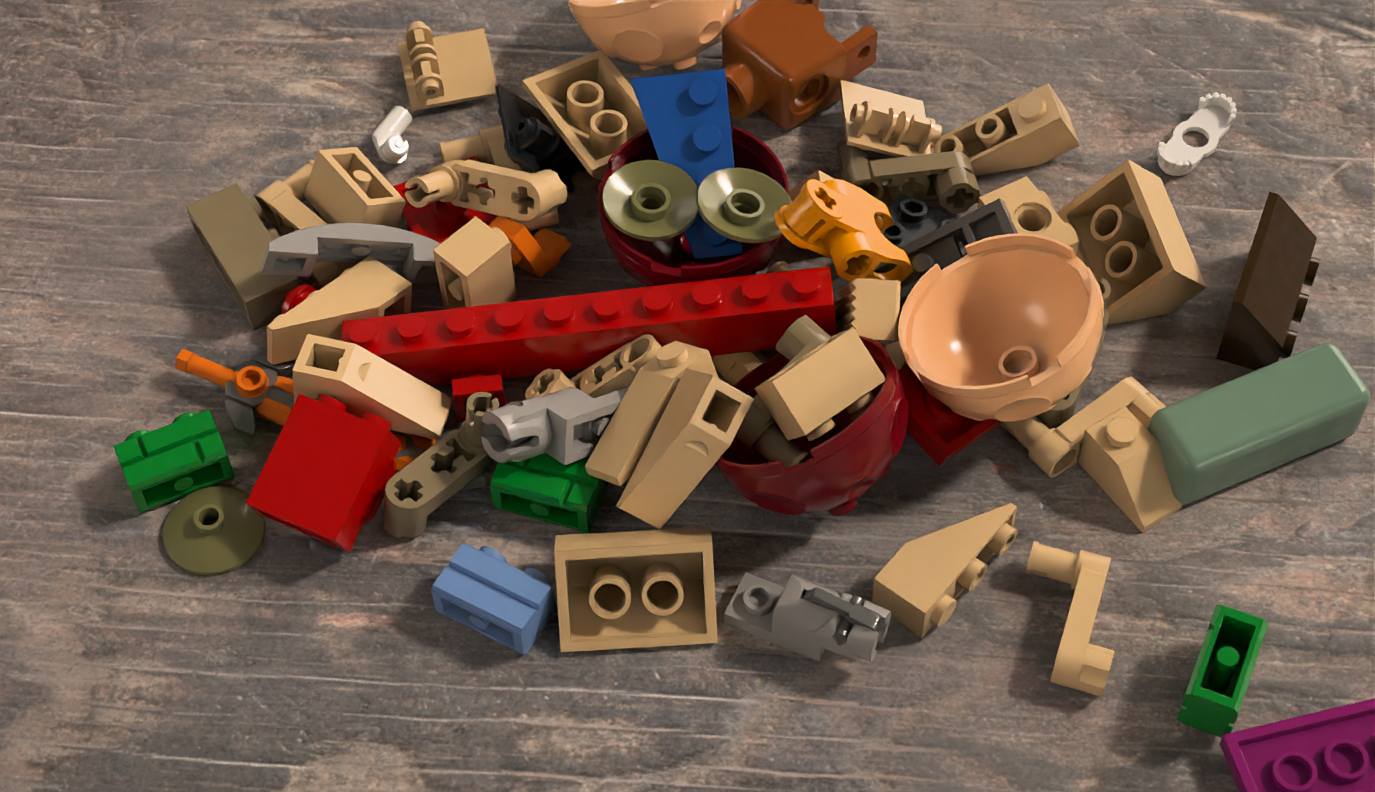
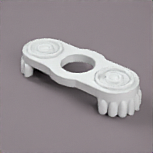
M1213 93L1212 96L1207 94L1205 98H1200L1197 111L1187 121L1176 126L1172 138L1166 144L1159 142L1157 156L1158 165L1161 170L1172 176L1186 175L1203 158L1214 153L1218 141L1229 130L1231 123L1234 122L1236 117V103L1232 102L1231 97L1226 98L1225 94H1220L1219 96L1218 93ZM1197 131L1206 136L1208 143L1203 147H1192L1183 141L1182 136L1187 132Z

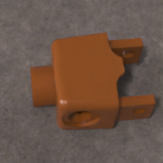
M757 0L727 23L722 30V69H725L730 115L736 119L744 120L759 109L783 129L787 130L797 126L841 99L840 80L849 81L876 62L878 31L868 24L840 43L824 27L825 15L818 10L819 0Z

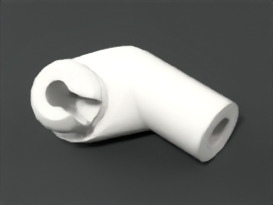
M395 106L372 135L378 156L388 164L401 163L405 160L409 151L408 142H403L401 134L412 122V116L401 106Z

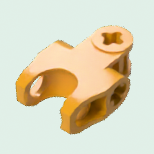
M815 179L808 180L802 186L801 193L789 205L781 206L775 212L774 218L777 227L792 244L832 259L838 276L844 280L851 282L857 278L898 280L902 282L913 272L906 252L893 245L882 234L884 230L894 224L887 206L863 189L840 179H832L825 182ZM881 262L897 265L893 270L879 274L874 272Z

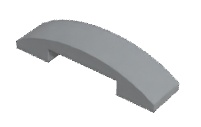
M335 223L312 226L288 233L269 242L261 264V274L310 277L316 260L359 263L370 255L384 265L403 266L404 278L411 283L439 284L433 250L441 243L414 232L384 225Z

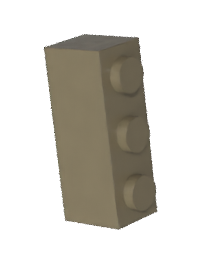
M235 183L187 205L186 209L196 238L253 331L271 323L278 315L282 314L281 306L285 296L298 286L306 284L304 276L261 274V264L268 244L280 236L275 228L267 230L263 225L266 222L265 216L256 198L253 196L247 199L239 185Z

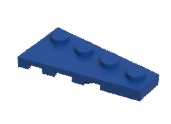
M725 69L630 78L659 161L670 163L685 171L693 179L698 189L701 182L711 173L725 168H735ZM699 211L695 221L684 231L695 263L724 261L743 254L742 242L732 240L716 232L704 221Z

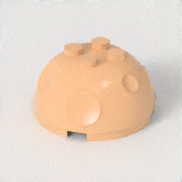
M569 0V6L582 32L591 40L594 47L598 50L602 49L607 56L624 62L638 64L641 70H650L673 64L674 69L680 70L696 64L699 61L698 53L722 41V30L733 19L735 12L740 8L742 0Z
M1015 233L997 235L964 246L967 255L942 270L936 263L919 279L907 296L898 325V336L906 363L928 393L950 407L953 412L978 421L997 419L999 421L1014 422L1032 418L1050 410L1068 394L1075 392L1090 373L1103 330L1104 303L1100 286L1090 267H1087L1075 255L1073 248L1054 238L1037 234Z

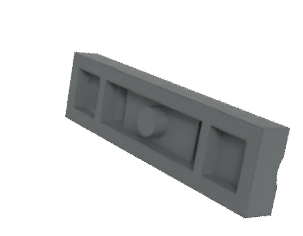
M999 198L900 247V249L906 252L913 268V272L901 282L900 305L905 303L912 288L932 266L937 263L942 270L963 257L956 239L966 246L985 238L1018 233L1005 202ZM881 262L874 272L879 274L893 270L897 265ZM841 277L833 280V292H836L839 288L850 282Z

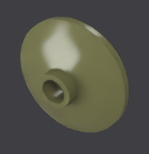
M640 160L620 167L608 178L603 189L602 204L608 220L624 234L641 240H665L681 234L695 221L698 215L696 203L698 188L693 179L675 165L658 160Z
M725 168L711 173L701 182L696 197L698 211L712 229L727 238L744 243H764L783 235L775 223L774 215L781 206L789 205L792 202L785 189L774 179L758 171L746 168Z
M225 486L203 488L184 497L170 511L163 527L164 546L170 559L179 568L188 573L199 576L226 574L243 566L258 551L265 533L264 517L246 504L249 495L241 490ZM218 519L212 525H204L210 520Z

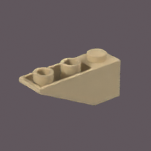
M1049 83L942 135L937 143L930 142L931 154L950 151L966 154L970 158L975 176L1039 166L1080 146L1069 114Z
M369 255L355 266L345 269L339 277L320 290L313 291L303 302L287 313L278 315L267 326V361L273 365L296 360L307 334L341 341L343 321L411 313L412 283Z
M307 334L292 370L294 404L299 393L317 400L319 394H324L347 406L345 412L361 418L364 411L369 412L391 423L389 430L440 440L453 404V398L359 345Z
M686 368L616 507L661 529L729 448L754 398L714 375Z
M1009 503L906 542L874 578L872 603L890 610L891 618L920 638H923L934 624L938 627L944 625L957 605L955 599L965 588L969 591L975 589L987 571L988 566L986 563L995 553L999 556L1005 554L1014 542L1018 532L1014 528L1017 506Z

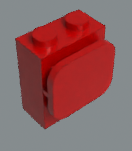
M299 393L246 504L262 517L350 553L362 526L370 522L379 509L385 495L386 484L395 475L397 468L395 457L402 443L389 430L391 423L375 414L364 411L360 418L345 412L347 406L330 396L319 394L317 400Z

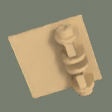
M415 21L409 25L405 33L406 42L397 43L411 111L497 96L495 89L497 81L484 28L432 37L431 29L425 23Z
M840 80L839 88L846 145L894 157L931 154L930 142L937 143L939 141L942 126L936 124L933 118L925 117L923 101Z

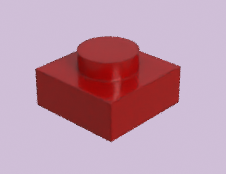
M474 374L467 378L452 379L453 399L458 423H463L466 420L467 399L476 392L492 394L489 408L494 398L498 399L499 407L506 405L501 374Z

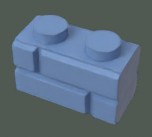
M462 543L449 561V566L443 569L432 585L431 590L435 611L523 655L528 653L538 638L540 630L544 629L556 608L554 586L551 585L547 576L534 568L528 567L521 571L507 564L505 557L501 553L488 546H482L478 550L466 543Z

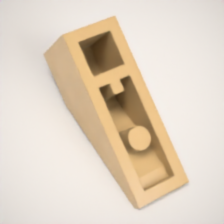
M674 341L660 348L656 356L639 369L585 465L589 475L618 486L623 485L630 479L686 368L719 378L708 350Z

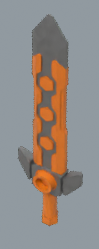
M182 349L176 357V369L225 387L226 400L224 403L230 420L236 431L248 436H255L254 416L259 415L262 418L284 426L294 406L293 380L286 378V376L292 373L296 360L272 365L267 361V356L254 357V362L248 360L241 363L235 371L200 357L198 354L186 349ZM390 430L402 443L395 457L397 462L395 473H398L439 440ZM452 465L448 467L445 471H448L451 474ZM434 468V472H436V473H439V472H440L439 470H437L436 468ZM481 473L461 490L483 487L486 484V479Z

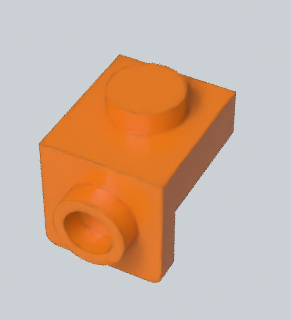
M497 216L488 225L490 228H499L508 237L512 246L510 250L512 266H517L539 277H542L547 271L554 268L559 263L561 256L571 246V243L565 236L546 228H541L532 236L524 225L503 216Z

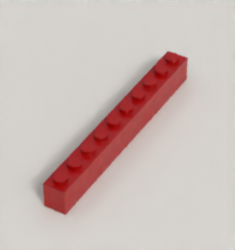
M827 266L347 320L342 322L341 341L357 344L433 387L451 385L452 379L467 378L474 374H501L502 379L538 375L548 368L552 370L560 369L561 372L585 370L624 344L646 334L652 335L662 347L674 341H679L709 351L710 356L776 349L777 342L786 330L798 318L807 315L830 336L838 334L831 268Z

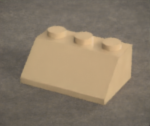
M602 49L522 80V87L594 178L603 181L605 173L609 168L608 160L613 153L627 140L647 129L633 87Z
M1129 159L1056 212L1063 222L1072 225L1077 233L1079 246L1076 256L1087 267H1090L1094 276H1098L1097 283L1099 286L1102 278L1106 279L1111 286L1110 297L1106 305L1109 314L1107 325L1169 314L1207 288L1161 178Z
M710 526L556 535L554 560L561 652L718 643L713 544Z

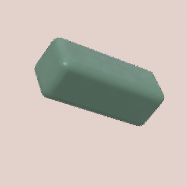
M1322 343L1156 411L1151 418L1148 431L1159 443L1175 498L1182 504H1189L1352 436L1357 431L1369 404L1370 391L1341 350L1332 343Z

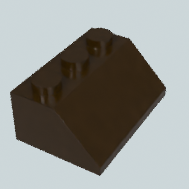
M1269 192L1216 359L1255 371L1278 362L1279 357L1285 359L1291 356L1298 332L1289 330L1291 320L1301 323L1309 295L1300 293L1303 284L1312 287L1321 260L1311 257L1317 237L1279 194Z

